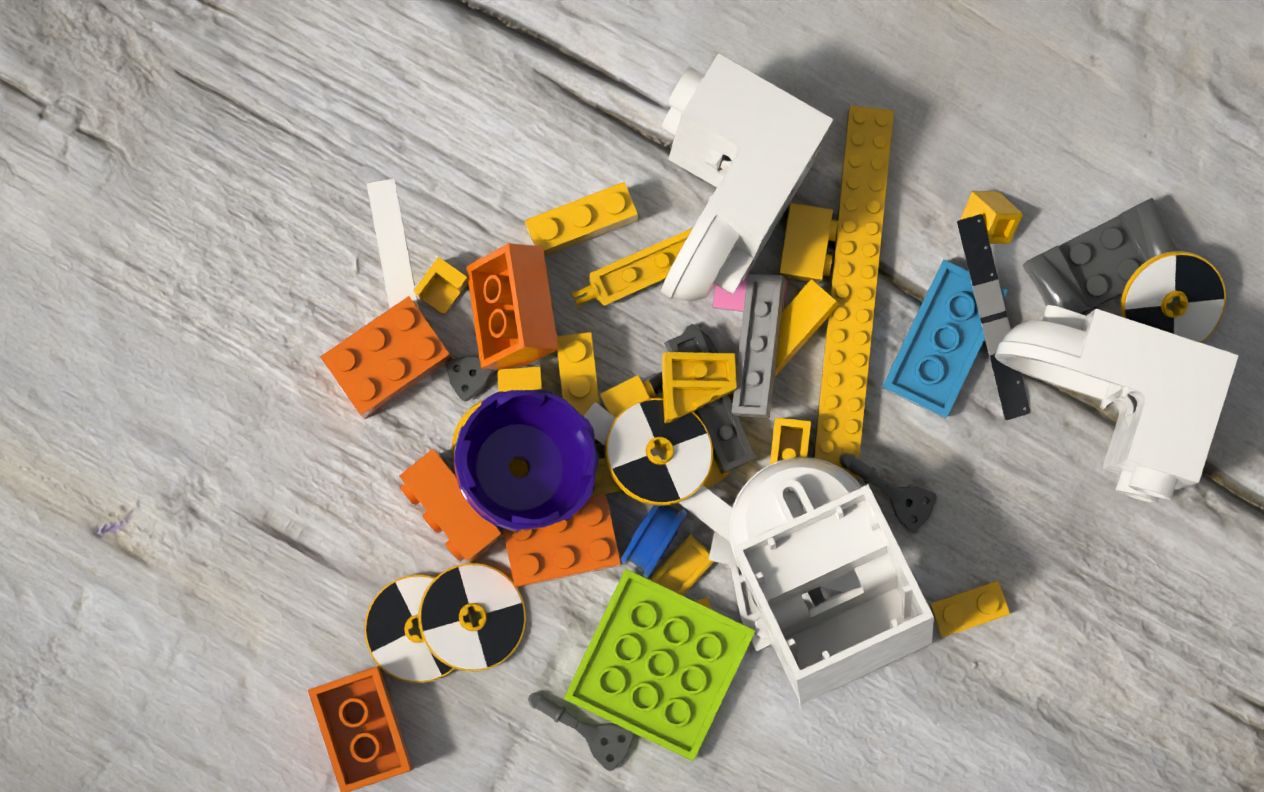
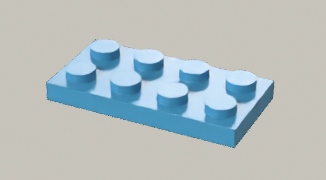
M943 259L881 387L944 419L948 417L985 339L969 271ZM1000 287L1004 300L1008 290Z

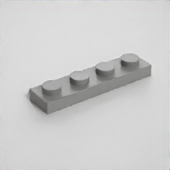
M748 274L736 369L737 388L734 391L731 412L735 416L770 418L786 281L782 275Z

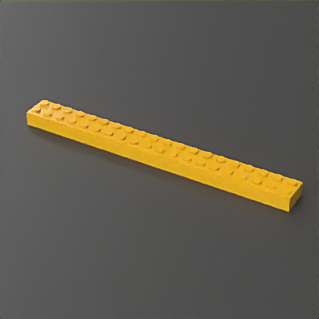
M850 106L848 109L837 217L838 225L830 286V296L839 303V306L827 318L813 458L828 461L842 469L844 468L840 464V455L848 452L855 454V457L858 459L860 457L894 110ZM844 469L857 480L858 476L849 469Z

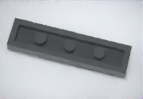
M700 328L667 340L664 343L668 352L710 353ZM729 394L694 411L710 435L713 456L721 474L757 459L739 417L731 413L732 401Z

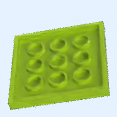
M625 568L563 699L694 762L755 630Z

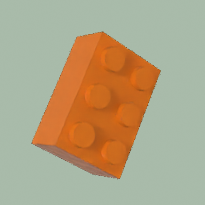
M508 243L466 266L481 369L522 368L559 349L543 246Z
M410 296L320 356L360 416L364 419L452 359Z
M434 449L430 450L399 475L404 482L399 487L415 506L419 503L422 504L427 511L422 517L437 534L443 530L450 539L445 543L446 547L460 562L465 558L468 562L473 563L504 538V535L496 525L482 518L469 505L459 488L456 475Z
M606 494L590 497L587 503L572 518L544 528L521 530L518 533L502 528L515 588L621 566Z
M380 666L308 689L340 792H350L414 769Z

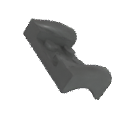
M1150 198L1122 212L1117 217L1033 257L1022 266L1034 282L1046 306H1057L1086 316L1085 312L1123 294L1128 280L1143 263L1159 254L1181 250L1153 198Z

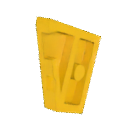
M664 352L661 356L664 423H671L734 392L737 388L735 353Z

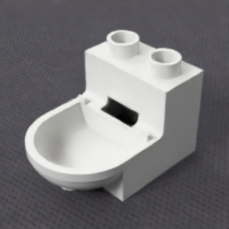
M718 53L705 75L690 66L687 68L669 99L668 105L671 106V109L661 127L675 136L668 160L717 187L714 194L708 199V204L680 250L660 291L661 294L670 299L675 298L681 301H695L707 298L715 285L731 294L735 293L741 281L745 280L808 174L834 120Z
M1052 305L1046 306L1042 321L1027 320L1010 330L1005 335L1003 341L999 343L995 358L1016 371L1102 400L1101 409L1106 408L1109 403L1114 404L1119 410V416L1102 469L1120 475L1116 492L1153 504H1157L1159 498L1171 500L1176 489L1199 483L1239 356L1099 309H1095L1085 316Z
M809 457L789 458L775 462L757 472L747 481L737 495L730 514V543L736 562L767 625L770 641L800 704L932 644L934 616L869 485L862 487L852 475L839 466L828 461ZM855 571L861 587L832 596L813 609L808 610L802 594Z

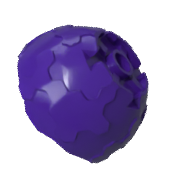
M541 389L500 391L487 397L470 415L465 425L461 427L455 444L454 468L459 488L466 501L485 520L517 533L521 530L544 528L572 518L587 503L594 491L593 484L599 461L594 441V429L589 420L582 416L565 399ZM522 459L526 462L528 473L525 477L517 478L510 473L509 463L511 460Z

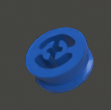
M653 505L631 538V542L620 562L623 564L628 561L634 563L644 570L643 576L648 578L659 559H662L678 533V528L689 511L686 508L678 511L670 505Z

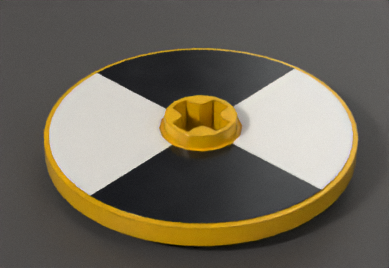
M1187 251L1162 253L1143 263L1128 280L1121 299V317L1202 343L1212 334L1222 318L1226 302L1225 286L1217 269L1205 258ZM1176 296L1180 302L1175 303L1171 310L1167 303H1171L1173 297Z
M652 398L630 405L617 416L606 437L605 459L612 478L627 495L645 504L666 506L686 500L703 485L712 466L713 447L705 425L694 412L671 423H664L663 399ZM655 444L659 448H666L667 452L663 456V460H661L659 455L652 456L651 451L655 448Z
M478 563L457 565L439 574L426 588L418 611L420 633L429 651L445 665L457 670L471 672L495 667L506 660L519 645L526 622L524 602L519 590L514 587V583L499 570ZM468 607H471L473 612H480L481 619L476 621L477 627H473L471 622L465 623L463 620V616L468 614Z
M411 575L389 583L375 596L366 614L364 635L370 655L383 671L401 681L411 683L430 682L442 678L454 670V668L439 661L429 651L423 639H420L418 635L411 636L408 631L413 627L411 621L413 619L418 620L421 598L428 585L435 579L432 576ZM468 609V614L463 616V620L465 623L471 622L472 624L470 611Z

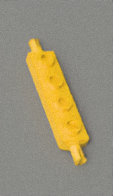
M693 228L589 273L590 285L571 292L573 299L587 294L574 301L576 306L578 307L594 298L603 306H606L666 279Z

